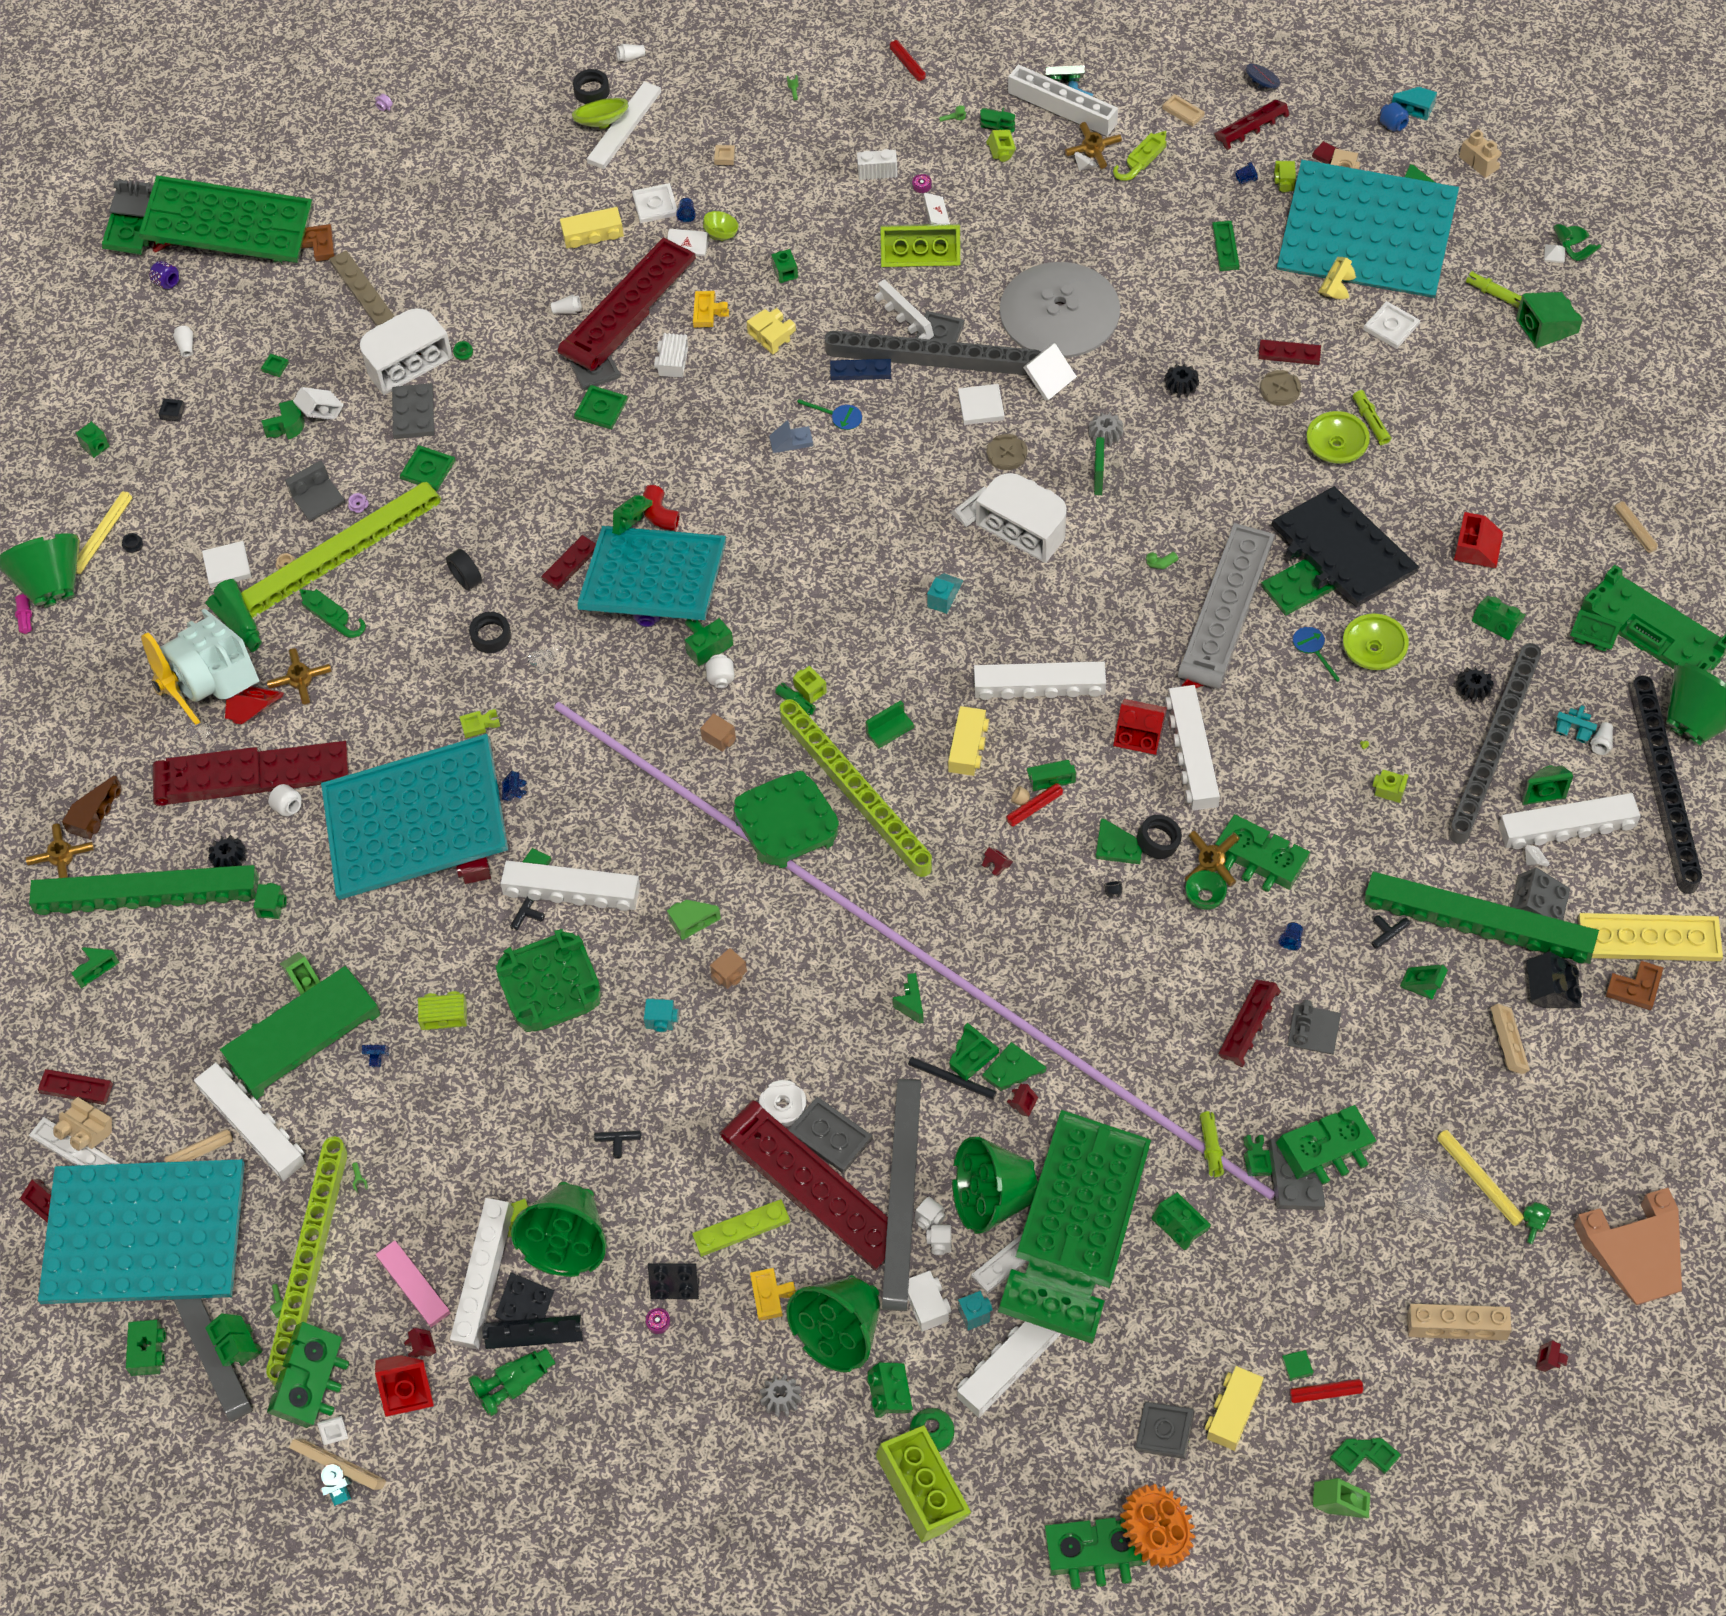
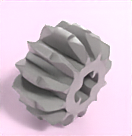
M1102 412L1100 416L1094 415L1093 420L1089 423V436L1093 438L1094 444H1096L1097 437H1104V444L1107 443L1110 447L1112 442L1118 444V441L1123 436L1122 420H1119L1118 415L1112 416L1111 412L1108 415H1104Z
M784 1374L781 1380H778V1377L774 1375L773 1383L767 1380L764 1382L766 1388L760 1390V1395L763 1396L761 1405L766 1406L768 1414L775 1410V1417L778 1418L781 1411H784V1415L788 1417L789 1408L797 1411L796 1403H801L802 1397L799 1395L801 1387L795 1386L796 1380L794 1378L787 1381V1375ZM785 1393V1397H784V1398H783L782 1396H779V1397L777 1398V1395H776V1394L783 1395V1394Z

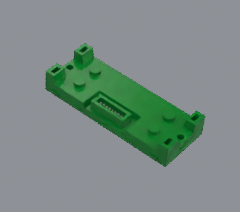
M1615 564L1606 573L1604 580L1595 589H1592L1583 600L1582 610L1622 623L1618 635L1672 669L1680 661L1681 666L1689 663L1711 673L1726 655V634L1721 638L1623 577V569Z
M344 966L219 1050L230 1069L239 1080L241 1079L250 1095L257 1100L264 1095L266 1087L367 1019L375 1020L380 1016L378 1005L350 970Z

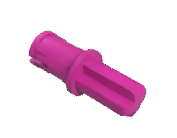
M20 594L15 597L17 610L15 617L18 620L19 632L28 634L32 630L30 618L32 617V611L29 608V599L24 594Z

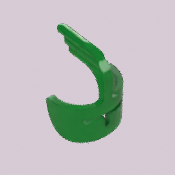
M1556 224L1553 227L1561 244L1573 260L1583 261L1601 248L1600 244L1597 246L1589 244L1581 251L1573 252L1570 246L1587 239L1589 233L1580 226L1567 227L1562 224Z

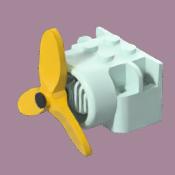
M206 609L201 610L205 619L196 624L193 621L188 622V628L178 633L177 638L160 647L150 633L147 632L141 636L148 663L154 673L152 685L155 692L160 696L168 694L175 698L195 725L201 722L187 704L183 694L194 702H198L211 694L218 699H228L259 682L243 640Z

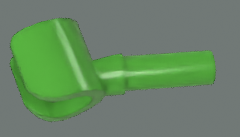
M795 75L794 80H790L789 76H787V86L792 91L793 100H798V76Z
M962 105L957 106L955 113L939 117L940 122L949 119L964 120L966 117L965 107Z
M353 1163L352 1167L355 1175V1180L353 1181L354 1190L358 1193L357 1185L359 1183H364L366 1190H368V1184L360 1174L358 1163Z
M273 1284L272 1290L276 1303L272 1304L270 1308L275 1317L278 1318L280 1317L283 1301L280 1297L278 1285Z

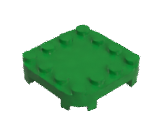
M803 771L783 775L744 792L734 800L735 824L740 826L756 851L757 859L762 864L765 862L770 865H779V869L787 867L788 861L822 846H825L826 849L830 848L838 836L839 821L835 812L816 783Z
M563 929L554 930L555 935L513 951L511 947L503 951L504 954L498 960V964L495 965L497 976L512 1016L518 1026L525 1032H535L550 1028L587 1014L599 1006L601 998L599 980L579 935L576 936L573 933L563 932Z

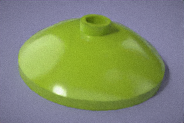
M608 98L591 102L574 110L572 118L579 124L604 129L617 121L627 111L629 107L628 101L623 98Z
M1331 411L1323 413L1310 423L1307 430V443L1310 450L1320 459L1331 463L1342 464L1352 462L1360 458L1366 452L1369 445L1370 434L1367 426L1361 419L1347 412Z
M1365 614L1355 618L1348 624L1343 635V647L1347 656L1357 665L1370 670L1392 668L1404 659L1408 651L1409 639L1404 627L1395 619L1383 614Z

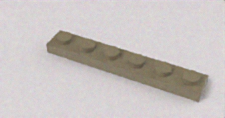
M347 250L329 259L333 268L375 326L381 325L395 317Z

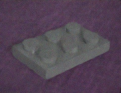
M432 383L392 387L394 439L435 436L434 389Z
M819 1097L812 1101L788 1129L816 1155L843 1174L873 1139L869 1132Z
M1270 1139L1268 1147L1277 1209L1323 1210L1326 1207L1323 1185L1315 1172L1297 1180L1276 1144L1278 1139Z

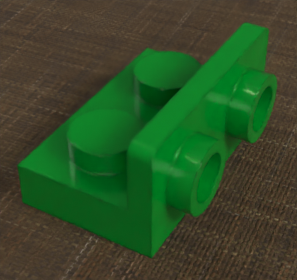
M634 495L613 510L612 533L621 535L640 521L643 511L652 506V500L646 499L642 495Z
M1178 1192L1161 1202L1152 1216V1220L1184 1251L1190 1247L1193 1240L1206 1233L1211 1227V1224Z

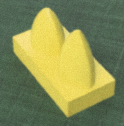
M1337 257L1318 293L1340 300L1349 298L1348 291L1341 281L1356 278L1354 268L1351 265L1352 261L1346 257Z

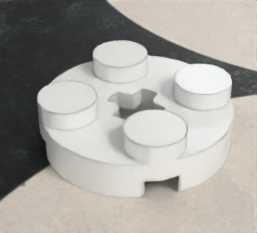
M779 1080L772 1082L768 1085L769 1088L761 1093L759 1104L784 1127L791 1126L806 1110L805 1093L791 1081ZM781 1099H785L786 1103H789L785 1108H781L776 1104H779Z

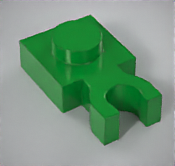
M1246 1135L1243 1141L1248 1149L1244 1153L1248 1176H1270L1272 1174L1269 1150H1263V1135H1258L1255 1138L1257 1144L1252 1142L1251 1135Z

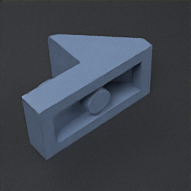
M788 420L769 435L773 453L813 446L810 427L790 429Z

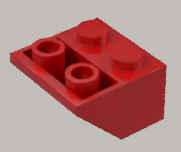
M1464 512L1454 560L1496 569L1504 532L1486 516Z
M1124 699L1120 707L1113 746L1156 755L1164 727L1167 707Z

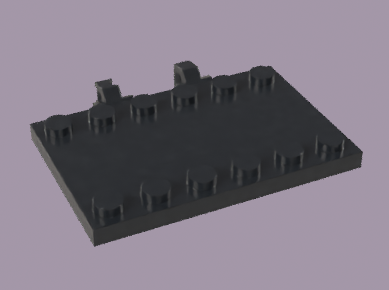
M1335 486L1273 519L1271 524L1290 543L1285 555L1290 562L1292 558H1298L1302 555L1321 574L1316 575L1313 584L1318 589L1327 584L1333 585L1355 607L1390 589L1419 570V566Z

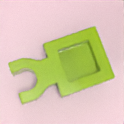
M496 709L489 710L484 715L477 711L459 716L465 738L486 733L485 728L500 727L499 719L491 720L493 717H498Z

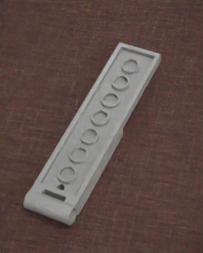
M1236 523L1233 524L1180 665L1178 678L1188 679L1192 682L1217 689L1221 688L1249 613L1250 604L1272 547L1275 534Z

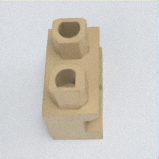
M1477 129L1462 143L1459 157L1486 178L1500 168V163L1497 162V159L1501 156L1502 152L1497 149V143L1484 139V133Z
M77 1097L71 1102V1108L67 1112L59 1113V1122L53 1127V1134L60 1140L64 1139L67 1135L71 1136L70 1144L78 1151L86 1146L93 1149L112 1133V1118L97 1108L94 1109L92 1105Z

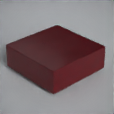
M1323 141L1312 153V158L1322 163L1330 164L1334 151L1338 148Z

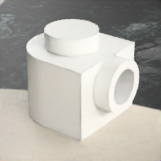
M927 1197L915 1211L917 1225L925 1231L931 1230V1225H940L946 1216L944 1214L945 1208L931 1197Z
M931 1225V1230H927V1244H931L932 1254L944 1255L946 1252L951 1253V1225Z

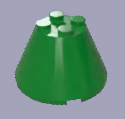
M71 533L55 534L54 539L44 540L43 537H39L18 544L0 554V570L34 606L44 605V608L56 605L58 600L71 599L75 596L74 587L80 546L79 537Z
M1679 661L1674 667L1666 723L1671 726L1670 730L1677 735L1682 736L1684 733L1690 737L1689 740L1692 743L1701 746L1702 743L1707 742L1726 730V683L1692 664L1685 663L1684 666H1681Z
M969 1137L961 1143L953 1166H957L956 1179H952L954 1203L958 1216L965 1228L972 1229L974 1234H983L1030 1206L1039 1180L1036 1178L1032 1159L1023 1158L981 1137Z
M560 1182L557 1187L521 1211L515 1218L511 1229L513 1245L516 1250L519 1248L525 1255L524 1260L538 1270L548 1274L577 1277L581 1272L588 1270L592 1272L602 1263L606 1254V1239L593 1191L567 1182Z
M849 1275L844 1279L803 1287L790 1297L787 1304V1321L793 1336L797 1334L805 1345L802 1349L824 1367L845 1373L861 1368L869 1358L880 1313L879 1291L875 1286L868 1285L853 1275Z

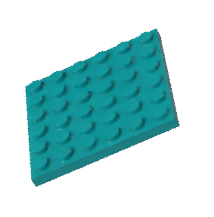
M602 526L577 602L578 610L693 620L706 619L726 545V536L629 528L621 535L612 533L613 526Z

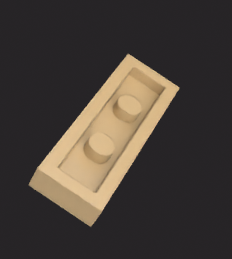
M1501 1004L1490 1007L1493 1015L1492 1021L1499 1035L1498 1041L1505 1055L1504 1061L1509 1070L1520 1074L1530 1071L1512 1008Z

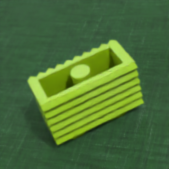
M451 991L447 995L428 993L424 997H418V1023L421 1030L466 1027L467 1001L464 993Z

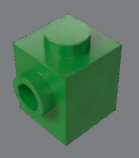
M790 249L771 254L772 267L779 284L798 278V267Z
M92 421L76 432L81 447L93 458L110 447L104 432Z
M274 883L258 884L253 906L257 918L280 919L281 910L286 907L287 896L283 893L281 886Z

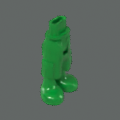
M544 1348L539 1352L533 1351L495 1368V1376L482 1380L477 1375H472L468 1378V1382L477 1399H480L489 1417L497 1414L498 1406L506 1398L513 1400L524 1393L529 1386L548 1373L547 1369L555 1365V1361L549 1351ZM497 1386H503V1388L492 1395H487Z

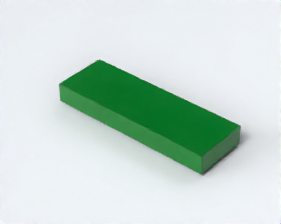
M1232 221L1212 222L1219 271L1239 270L1240 265Z

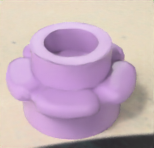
M381 94L375 98V105L379 110L383 112L391 110L390 107L393 105V102L387 95Z
M355 493L349 498L348 507L351 511H355V513L363 512L369 505L366 497L360 493Z

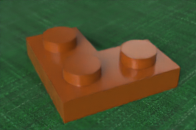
M331 224L306 227L301 249L313 247L315 261L329 260L335 256Z
M1641 961L1635 980L1612 973L1605 997L1652 1010L1664 967Z

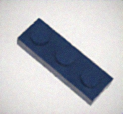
M891 359L830 360V381L891 379Z

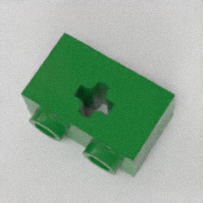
M158 1320L128 1322L126 1370L131 1376L160 1374L161 1366L165 1364L162 1343L166 1342V1330Z

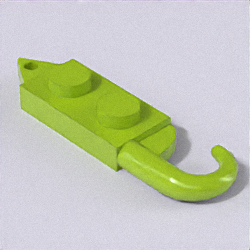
M1166 131L1156 134L1150 133L1128 155L1127 165L1131 170L1127 174L1118 173L1119 166L1116 165L1113 168L1114 176L1118 180L1129 181L1141 170H1144L1166 148Z

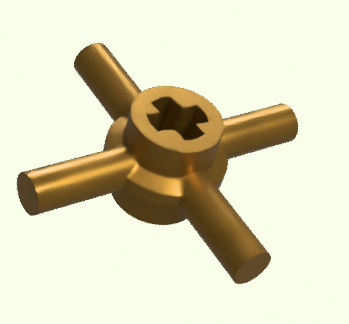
M1082 122L1080 128L1085 137L1082 145L1065 149V155L1068 157L1074 155L1075 152H1084L1086 156L1095 158L1099 167L1104 169L1107 167V163L1102 155L1105 146L1122 142V137L1118 134L1102 139L1099 133L1091 132L1087 123Z
M291 648L288 652L292 664L289 666L286 676L267 680V685L271 689L289 684L298 689L303 705L310 703L307 687L312 677L332 672L331 666L326 664L310 669L305 664L300 663L297 649Z
M56 823L52 825L54 841L48 845L47 852L26 857V863L29 866L49 861L52 865L57 866L59 878H68L66 866L71 863L73 855L93 851L94 845L93 842L71 846L63 841L61 825Z
M1192 831L1188 836L1201 851L1199 853L1200 864L1185 877V880L1187 881L1192 874L1198 871L1209 870L1211 872L1217 871L1229 887L1233 886L1236 880L1224 866L1226 862L1225 852L1240 840L1239 836L1233 833L1220 846L1207 845L1196 831Z

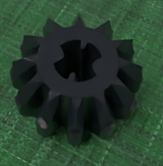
M1176 363L1174 368L1169 367L1164 379L1166 390H1170L1171 395L1178 393L1179 398L1182 394L1188 398L1189 394H1194L1199 386L1198 371L1194 370L1193 365L1186 367L1185 363L1182 366Z
M1476 665L1473 667V670L1466 667L1464 672L1458 674V680L1455 684L1456 689H1458V696H1464V701L1469 698L1472 699L1473 704L1477 699L1483 702L1485 697L1489 698L1492 692L1491 689L1494 686L1491 674H1485V668L1477 670Z
M231 835L227 839L221 836L219 842L213 840L214 846L208 847V859L214 868L242 866L241 862L246 861L245 854L247 850L239 838L234 839Z

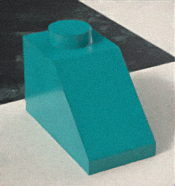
M1416 87L1395 93L1392 97V103L1396 102L1408 111L1410 116L1427 121L1435 106L1437 92Z
M945 573L935 577L927 593V607L947 614L963 583V579Z

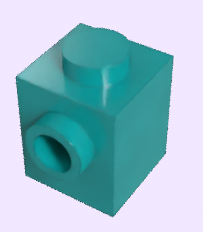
M646 999L644 1012L645 1028L654 1029L656 1032L673 1030L674 1022L678 1023L679 1009H675L674 1000Z
M981 1291L958 1299V1310L968 1331L990 1322V1312L993 1311L989 1298H984Z

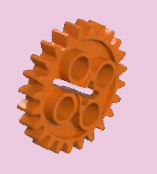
M1156 1484L1150 1487L1148 1485L1139 1487L1126 1497L1127 1502L1122 1505L1125 1511L1120 1514L1126 1521L1120 1524V1526L1127 1529L1123 1537H1130L1131 1539L1128 1547H1136L1134 1555L1143 1554L1142 1562L1150 1559L1152 1567L1158 1564L1161 1569L1165 1566L1170 1568L1184 1561V1558L1190 1555L1188 1550L1194 1547L1190 1541L1196 1536L1190 1532V1530L1195 1528V1525L1189 1524L1188 1520L1192 1518V1515L1185 1514L1188 1508L1187 1505L1180 1506L1181 1497L1174 1499L1172 1490L1166 1493L1165 1486L1157 1488Z

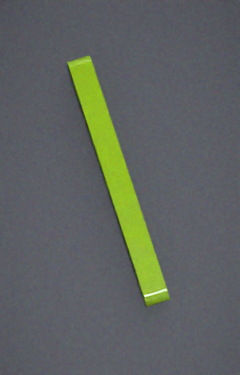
M423 482L244 590L241 594L252 617H255L257 613L264 612L275 605V602L282 601L293 594V591L296 592L311 583V580L318 579L328 573V570L331 571L346 562L345 559L349 560L364 551V548L367 549L380 541L381 538H385L398 530V527L401 528L416 519V516L419 517L433 508L432 506L436 507L439 505L441 497L429 483Z
M788 699L780 704L782 724L910 870L919 877L928 876L932 871V855L803 708L795 700ZM925 862L926 864L920 865L918 863Z
M336 1136L327 1138L322 1145L266 1369V1374L274 1387L278 1378H274L275 1375L285 1369L282 1365L286 1354L280 1355L283 1349L289 1347L294 1330L291 1332L286 1330L291 1325L307 1322L347 1160V1150L344 1143ZM335 1148L340 1149L336 1153H331V1151ZM334 1170L332 1174L325 1175L327 1171ZM323 1192H329L327 1196L320 1197ZM317 1214H324L321 1218L314 1219ZM314 1235H318V1238L316 1240L309 1241V1238H311ZM310 1257L313 1258L311 1262L306 1264L303 1263L305 1259ZM307 1280L305 1285L297 1286L300 1281ZM295 1303H302L299 1308L292 1309Z

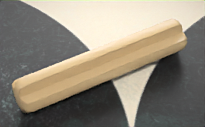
M1624 501L1617 503L1614 510L1648 553L1655 551L1658 547L1657 542Z
M225 1129L164 1158L165 1162L191 1161L232 1142L233 1137L230 1131Z

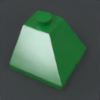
M1549 765L1539 769L1528 779L1521 801L1522 805L1566 799L1573 779V773L1563 765Z

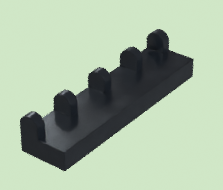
M581 1315L489 1322L483 1324L482 1336L486 1349L583 1341Z

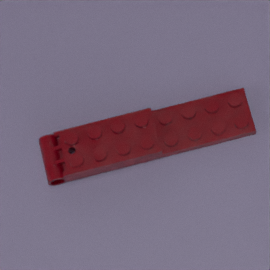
M663 237L577 328L559 344L558 354L590 371H594L650 314L649 307L696 259L695 253Z
M338 741L259 751L258 747L171 757L166 758V761L158 760L152 764L153 803L156 806H165L271 792L281 784L289 785L293 789L321 785L323 782L349 775L347 742Z
M751 1100L719 1132L721 1138L731 1145L736 1153L803 1212H809L874 1271H877L884 1264L888 1217L769 1114L758 1102Z

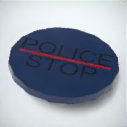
M1251 63L1247 65L1246 73L1252 78V83H1259L1258 88L1268 87L1275 89L1279 87L1280 80L1273 72L1258 64Z

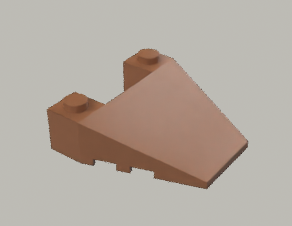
M1669 1188L1645 1195L1641 1207L1647 1219L1610 1229L1602 1209L1599 1208L1579 1214L1574 1223L1583 1247L1597 1259L1599 1265L1614 1278L1615 1283L1635 1305L1682 1291L1679 1209Z

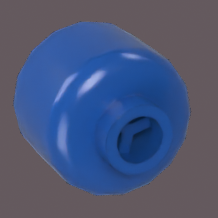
M1396 102L1384 105L1380 111L1381 124L1392 132L1403 130L1409 122L1408 111Z

